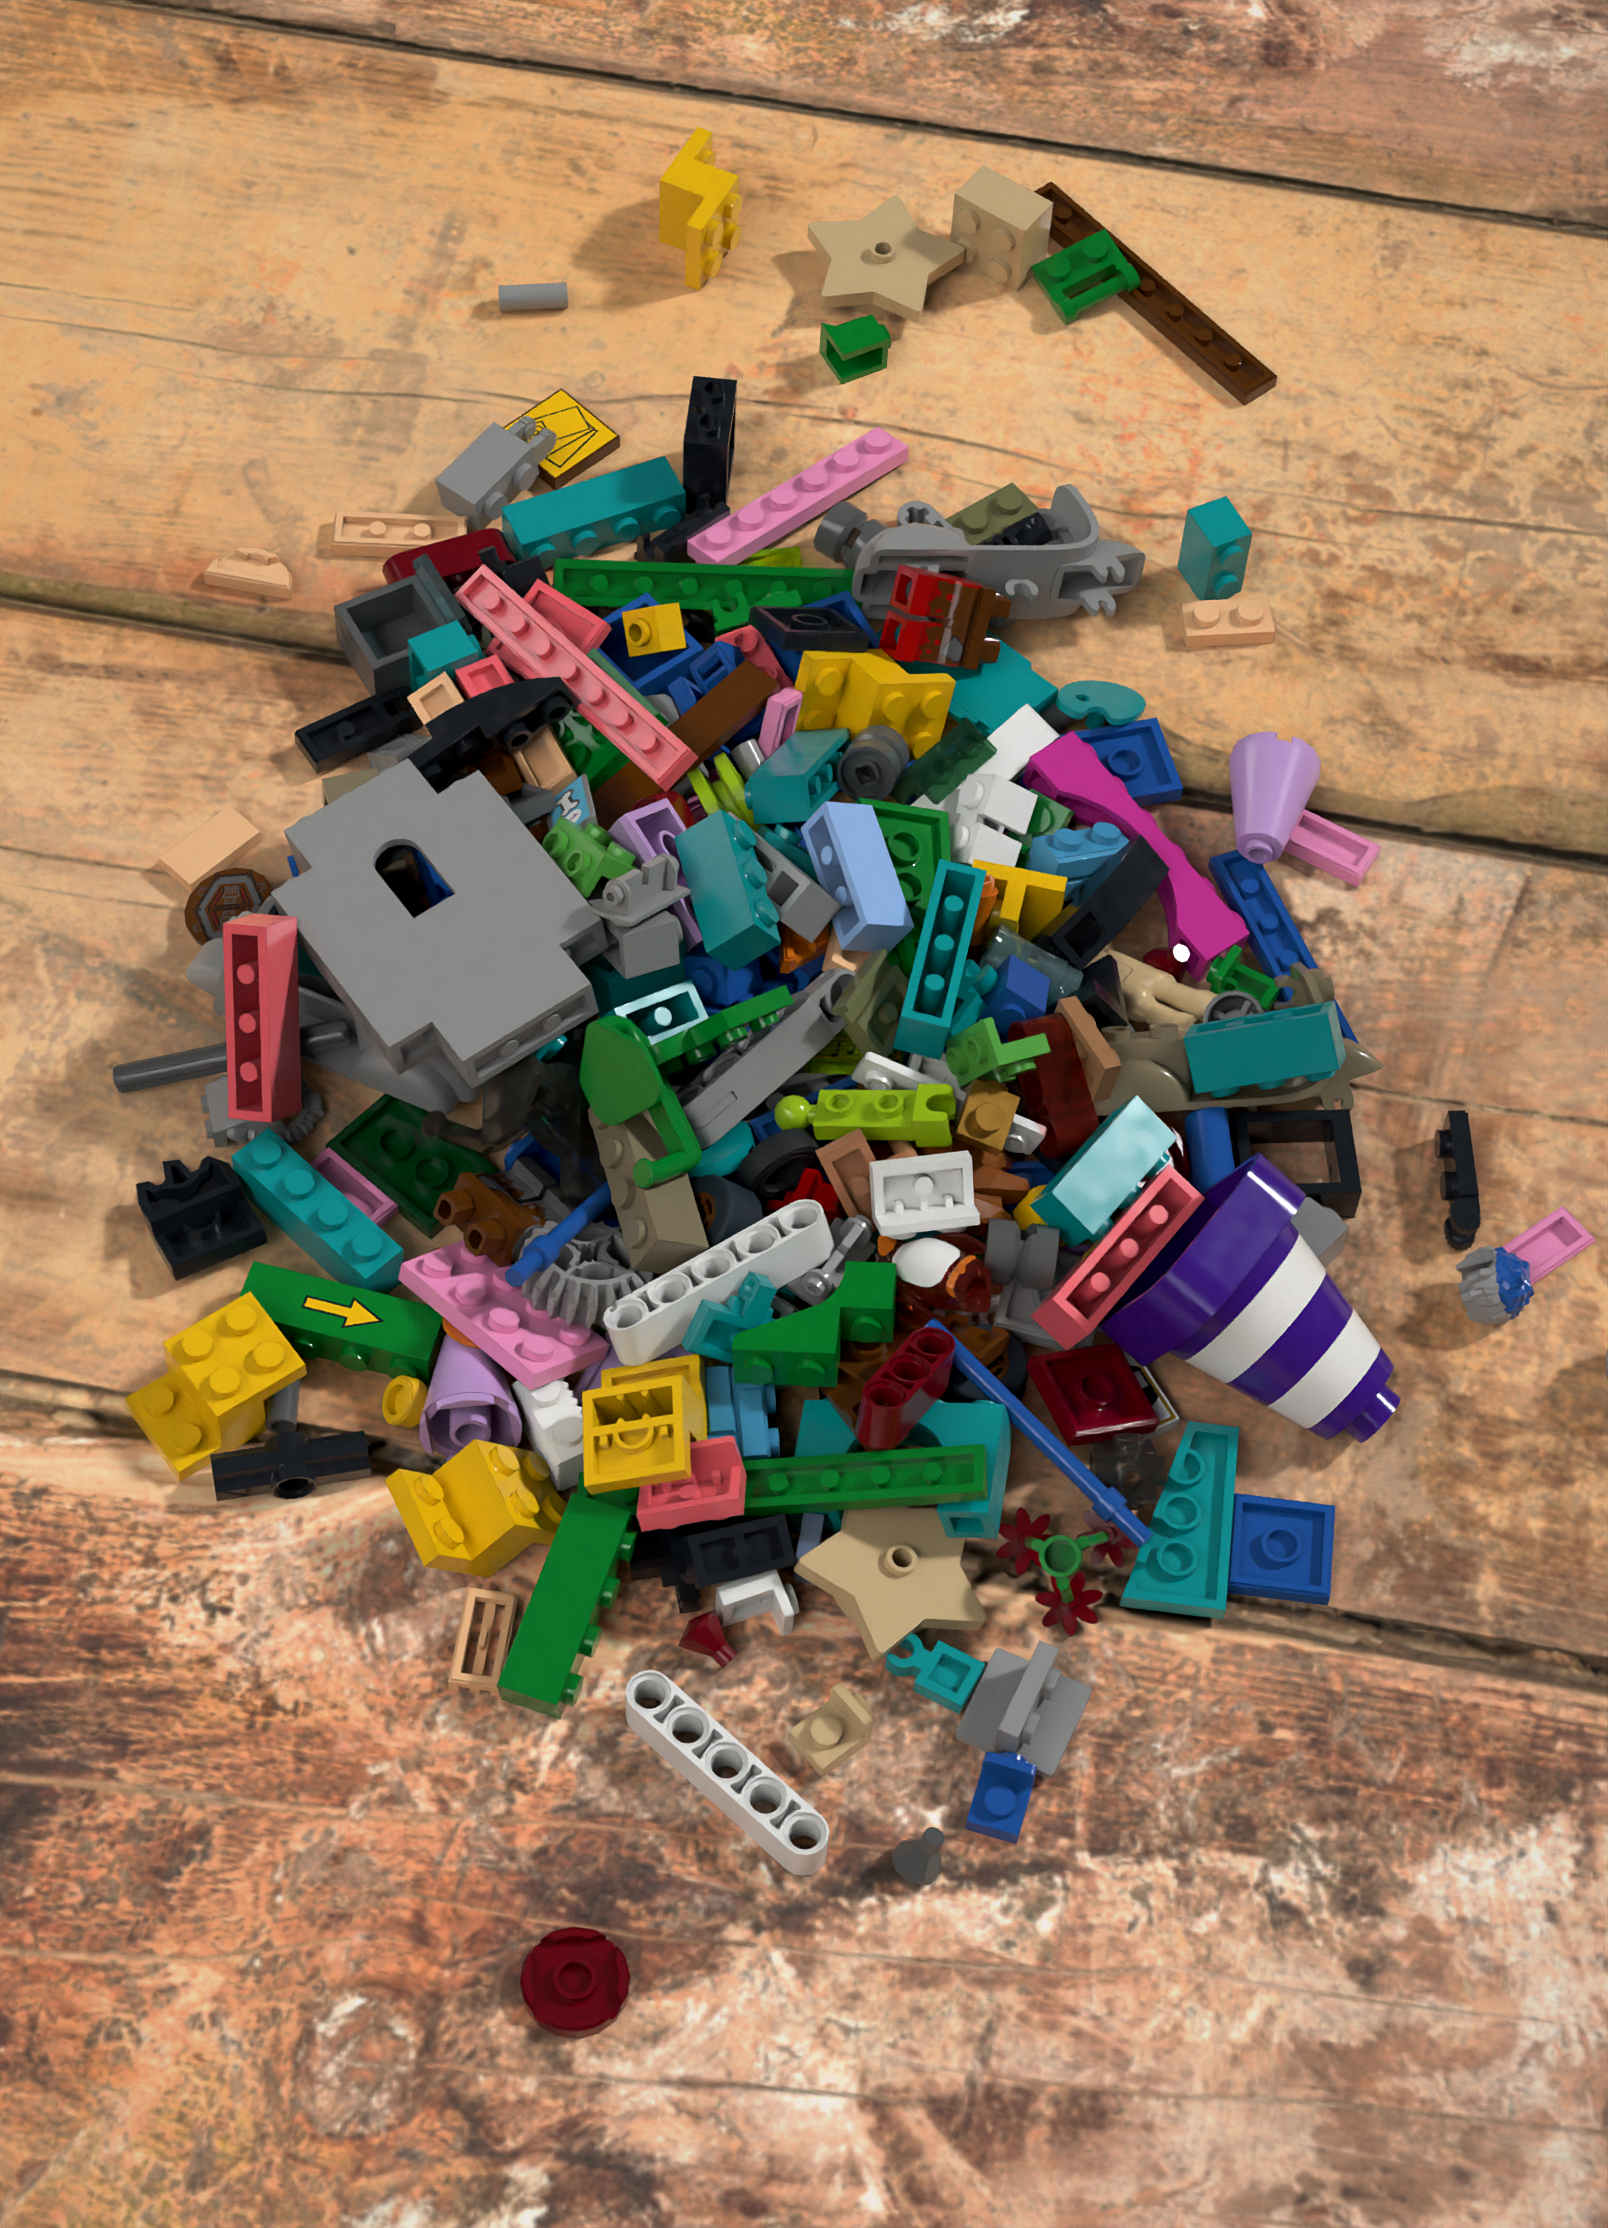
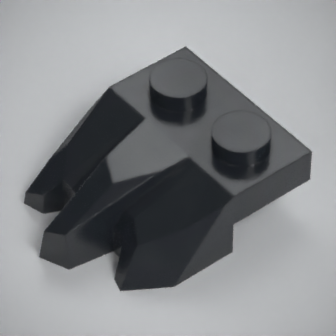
M207 1156L201 1160L199 1169L191 1172L180 1159L163 1161L165 1175L163 1184L156 1186L149 1181L136 1184L138 1204L151 1237L175 1281L268 1243L265 1228L246 1200L242 1183L227 1162Z

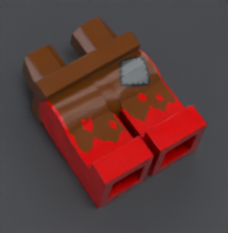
M899 564L889 604L903 612L887 611L878 649H882L896 660L914 662L916 660L946 666L963 667L971 670H977L978 664H995L1001 648L1000 640L986 635L989 620L1005 622L1009 616L1012 601L996 593L997 590L976 580L963 579ZM911 579H913L909 596L907 599L906 586ZM900 624H902L898 641L896 643L895 631Z

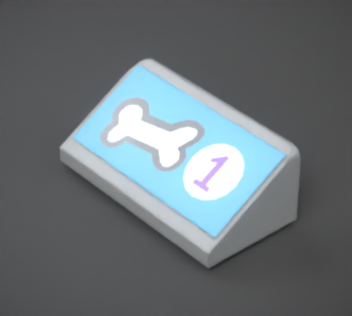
M581 775L554 797L557 808L546 813L549 831L553 829L560 816L586 828L589 822L598 825L587 775Z

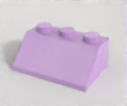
M668 798L624 814L608 830L614 836L613 842L618 843L636 855L633 864L640 870L642 864L652 860L659 854L674 856L680 866L677 872V885L688 888L674 837L687 830ZM690 894L665 909L668 913L678 918L684 935L687 953L704 944Z

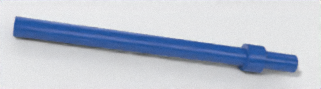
M608 1181L546 1236H537L523 1249L522 1257L505 1272L506 1281L511 1286L519 1287L535 1272H543L558 1259L559 1251L612 1204Z
M933 1318L924 1326L942 1329L955 1339L956 1346L952 1363L990 1401L1005 1405L1010 1421L1094 1503L1091 1509L1105 1523L1112 1521L1139 1549L1153 1537L1154 1534L1126 1507L1128 1501L1114 1487L1108 1489L936 1318Z

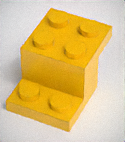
M701 127L696 128L659 180V241L685 251V286L698 291L702 289L709 277L717 275L727 251L736 248L742 231L741 226L738 225V214L743 201L742 196L739 195V176L714 167L716 152L712 151L713 132Z
M867 649V652L803 651L794 686L795 689L803 692L795 732L849 727L852 742L860 730L871 725H884L893 728L904 738L909 750L908 762L936 757L956 681L947 673L908 674L882 649Z
M248 1292L162 1342L168 1373L125 1397L124 1400L127 1410L181 1482L210 1465V1454L233 1451L268 1430L266 1428L263 1400L307 1375L306 1364L253 1294Z
M699 1354L657 1360L637 1366L628 1365L601 1370V1388L582 1391L584 1487L590 1494L691 1478L690 1442L708 1439L705 1362Z
M478 1439L470 1442L432 1475L399 1468L384 1480L424 1567L487 1578L494 1575L531 1543L551 1546L567 1503L558 1495L549 1477L551 1474L549 1465L538 1452Z

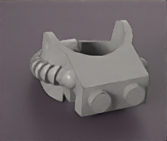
M221 1075L217 1081L206 1084V1095L200 1096L203 1114L209 1113L210 1120L205 1121L207 1139L214 1138L215 1148L228 1147V1138L238 1141L239 1144L248 1143L268 1127L289 1146H292L295 1141L297 1143L301 1142L302 1137H308L309 1133L313 1131L317 1120L324 1116L321 1095L312 1093L310 1087L306 1086L302 1079L301 1103H303V1109L298 1117L285 1125L283 1119L268 1123L228 1118L227 1075Z

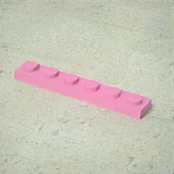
M876 427L687 540V555L702 564L736 565L908 461V446L880 427Z

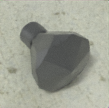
M929 1827L922 1836L901 1841L892 1852L896 1872L911 1884L931 1885L941 1873L942 1858L939 1848L945 1840L943 1833L938 1828Z

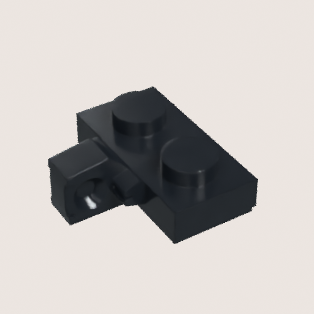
M709 1520L680 1525L673 1529H655L643 1532L640 1525L634 1526L633 1530L639 1532V1537L633 1556L629 1561L632 1581L661 1577L663 1588L675 1586L680 1614L700 1611L699 1588L696 1589L695 1584L685 1585L682 1582L680 1574L686 1572L683 1556L673 1554L670 1539L729 1526V1520Z

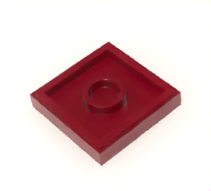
M1116 1343L1031 1356L1026 1365L1027 1371L1068 1447L1154 1433L1160 1423L1158 1416Z

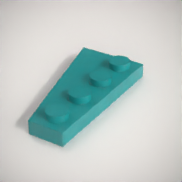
M1188 1421L1148 1528L1154 1535L1139 1550L1131 1576L1123 1592L1120 1606L1217 1619L1224 1618L1227 1600L1239 1427Z

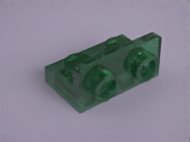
M966 718L910 765L889 795L898 804L905 805L915 795L920 798L924 794L933 804L938 805L966 781L968 774L976 773L997 753V748Z

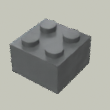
M417 574L334 606L337 642L371 696L376 695V697L401 686L411 691L407 640L448 624Z

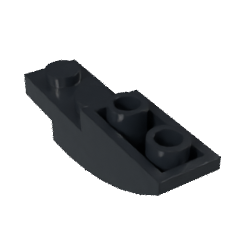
M559 676L534 678L500 686L471 697L426 723L425 726L432 739L403 760L409 758L430 786L437 790L451 776L465 766L480 760L486 751L493 746H496L505 756L525 747L534 736L552 723L563 720L573 708L582 702L578 695Z
M1137 834L1069 897L1072 902L1014 956L1050 978L1049 993L1074 969L1081 971L1119 934L1160 885L1170 870L1169 867L1142 835Z

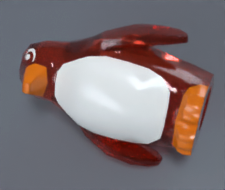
M957 1232L937 1234L930 1238L925 1237L912 1241L892 1239L882 1235L878 1237L875 1262L896 1263V1287L899 1296L906 1307L913 1313L930 1321L935 1315L928 1307L963 1312L986 1313L989 1311L991 1306V1274L983 1262L974 1256L975 1254H983L985 1252L986 1246L970 1235Z

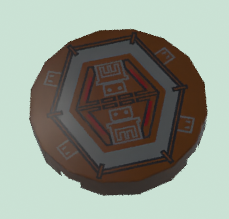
M231 868L216 872L201 881L190 894L184 910L186 927L194 940L203 946L207 941L222 937L223 923L228 922L233 916L238 917L243 911L257 913L265 900L271 895L270 892L274 891L265 876L252 869Z

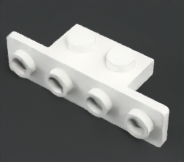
M866 1052L852 1075V1080L863 1084L867 1090H917L918 1084L951 1085L956 1097L957 1116L948 1121L954 1123V1125H956L966 1096V1092L963 1090L967 1086L959 1087L956 1076L948 1068L946 1054L943 1052L940 1060L910 1053L906 1067L873 1052ZM1015 1114L1003 1148L1010 1152L1030 1155L1044 1139L1047 1128Z

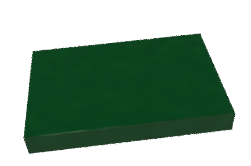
M386 1093L325 1144L326 1149L329 1147L397 1203L399 1214L430 1240L445 1228L433 1214L439 1197L443 1192L453 1191L461 1173L472 1172L475 1174L486 1172L488 1175L500 1172V1169L427 1110Z

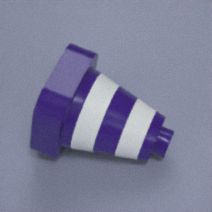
M1260 1152L1256 1153L1201 1194L1205 1197V1200L1100 1321L1097 1327L1142 1367L1169 1352L1325 1440L1335 1437L1345 1429L1359 1443H1363L1384 1425L1400 1403L1401 1398L1385 1384L1393 1371L1394 1364L1290 1221L1303 1203L1306 1193Z

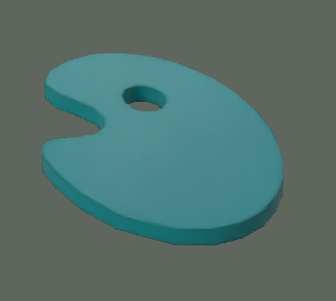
M1087 680L1072 682L1062 687L1056 697L1057 707L1067 716L1082 719L1087 715L1085 725L1090 729L1103 727L1105 718L1112 725L1132 723L1141 718L1146 706L1144 698L1136 691L1123 685L1106 681Z

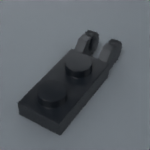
M401 686L376 697V695L368 697L296 730L294 736L296 745L315 772L319 774L397 738L398 735L412 734L413 731L422 728L424 724L413 707L407 710L411 706L407 697L412 693L408 688Z
M1465 1110L1448 1111L1443 1128L1437 1129L1435 1132L1434 1149L1436 1158L1443 1159L1445 1171H1442L1440 1176L1442 1201H1449L1450 1204L1448 1210L1449 1217L1443 1225L1444 1234L1446 1235L1445 1239L1450 1248H1454L1455 1251H1462L1464 1249L1467 1250L1468 1247L1471 1248L1475 1241L1477 1229H1479L1481 1224V1217H1479L1481 1214L1478 1198L1479 1191L1468 1112L1465 1113Z

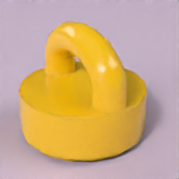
M402 1375L397 1376L389 1383L382 1399L383 1416L387 1423L406 1429L419 1425L427 1397V1388L424 1382L417 1378Z

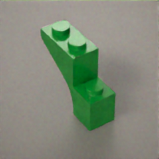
M846 1261L842 1281L828 1299L813 1307L738 1333L734 1337L732 1344L734 1383L837 1387L842 1341L893 1343L897 1306L896 1263Z

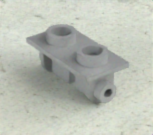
M659 854L652 860L642 864L641 871L633 869L618 878L608 881L603 891L604 900L590 907V912L609 919L616 926L631 927L688 896L690 889L677 885V872L680 868L678 860L672 855Z
M863 1215L848 1218L845 1222L836 1217L829 1226L835 1244L833 1255L823 1264L809 1269L807 1273L787 1283L785 1287L812 1307L828 1299L842 1281L845 1262H866L877 1247L869 1240L872 1235L870 1230L872 1228L871 1221Z

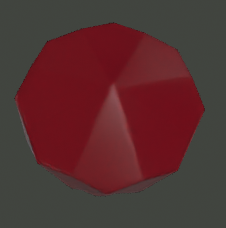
M1177 944L1172 949L1167 947L1154 948L1143 956V963L1169 973L1176 982L1181 983L1185 974L1184 963L1189 959L1190 952L1182 944Z
M716 1609L690 1619L678 1645L684 1649L712 1657L722 1668L737 1655L725 1641Z

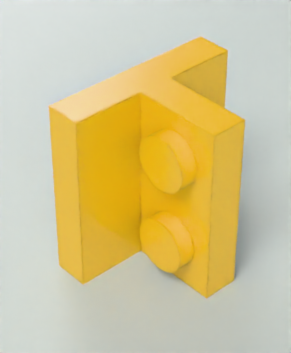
M974 859L972 867L986 870V874L995 878L994 887L999 891L984 933V937H988L985 955L993 957L992 968L994 970L1010 954L1015 955L1018 944L1026 945L1062 912L1067 877Z

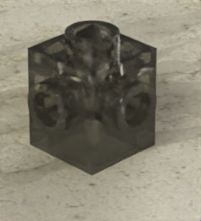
M1118 1433L1113 1436V1440L1089 1444V1470L1108 1489L1114 1487L1128 1501L1126 1507L1130 1511L1141 1509L1143 1504H1156L1157 1486H1165L1166 1466L1164 1456H1157L1151 1439H1144L1143 1435L1137 1433Z

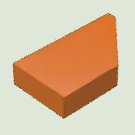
M780 920L777 922L778 933L781 939V944L778 945L780 973L788 974L826 953L829 942V924L810 943Z

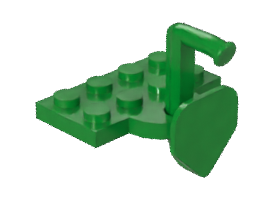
M786 985L724 1009L693 1027L651 1045L649 1039L631 1020L620 1015L606 1016L587 1025L579 1081L594 1114L603 1123L614 1126L648 1109L669 1155L652 1162L643 1158L635 1163L633 1179L639 1188H649L652 1184L667 1181L694 1169L702 1159L701 1147L669 1080L686 1072L683 1065L684 1062L687 1061L689 1066L693 1067L716 1056L715 1045L718 1044L722 1051L748 1038L746 1031L748 1027L751 1028L753 1033H756L779 1022L780 1019L776 1012L794 1003Z

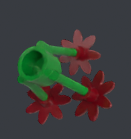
M1019 1507L1015 1518L1017 1528L1009 1524L1000 1523L999 1533L1010 1541L1003 1544L996 1551V1557L1003 1559L1016 1555L1015 1571L1018 1575L1025 1573L1030 1563V1558L1036 1565L1051 1575V1585L1055 1593L1045 1592L1035 1596L1037 1603L1051 1608L1042 1619L1044 1627H1050L1062 1619L1066 1634L1072 1637L1077 1629V1618L1089 1624H1097L1098 1617L1088 1605L1099 1601L1103 1593L1100 1590L1083 1591L1086 1576L1084 1572H1078L1083 1563L1082 1552L1087 1548L1093 1547L1090 1562L1093 1566L1098 1565L1108 1553L1113 1564L1118 1568H1122L1124 1566L1122 1548L1137 1550L1138 1547L1112 1521L1105 1523L1096 1513L1090 1510L1083 1512V1518L1092 1530L1079 1534L1074 1541L1065 1535L1043 1534L1051 1520L1050 1515L1043 1514L1031 1524L1026 1510Z

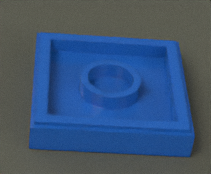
M1234 1493L1227 1593L1328 1606L1331 1591L1335 1506Z

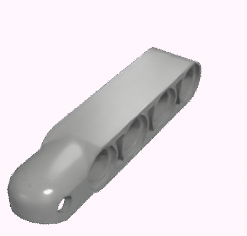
M838 967L831 968L822 973L804 990L791 995L794 1001L793 1004L776 1012L780 1019L779 1022L756 1033H753L750 1029L747 1032L748 1038L729 1047L675 1094L701 1150L723 1137L821 1051L843 1029L846 1024L845 1020L841 1015L834 1016L831 1009L852 981L856 972Z

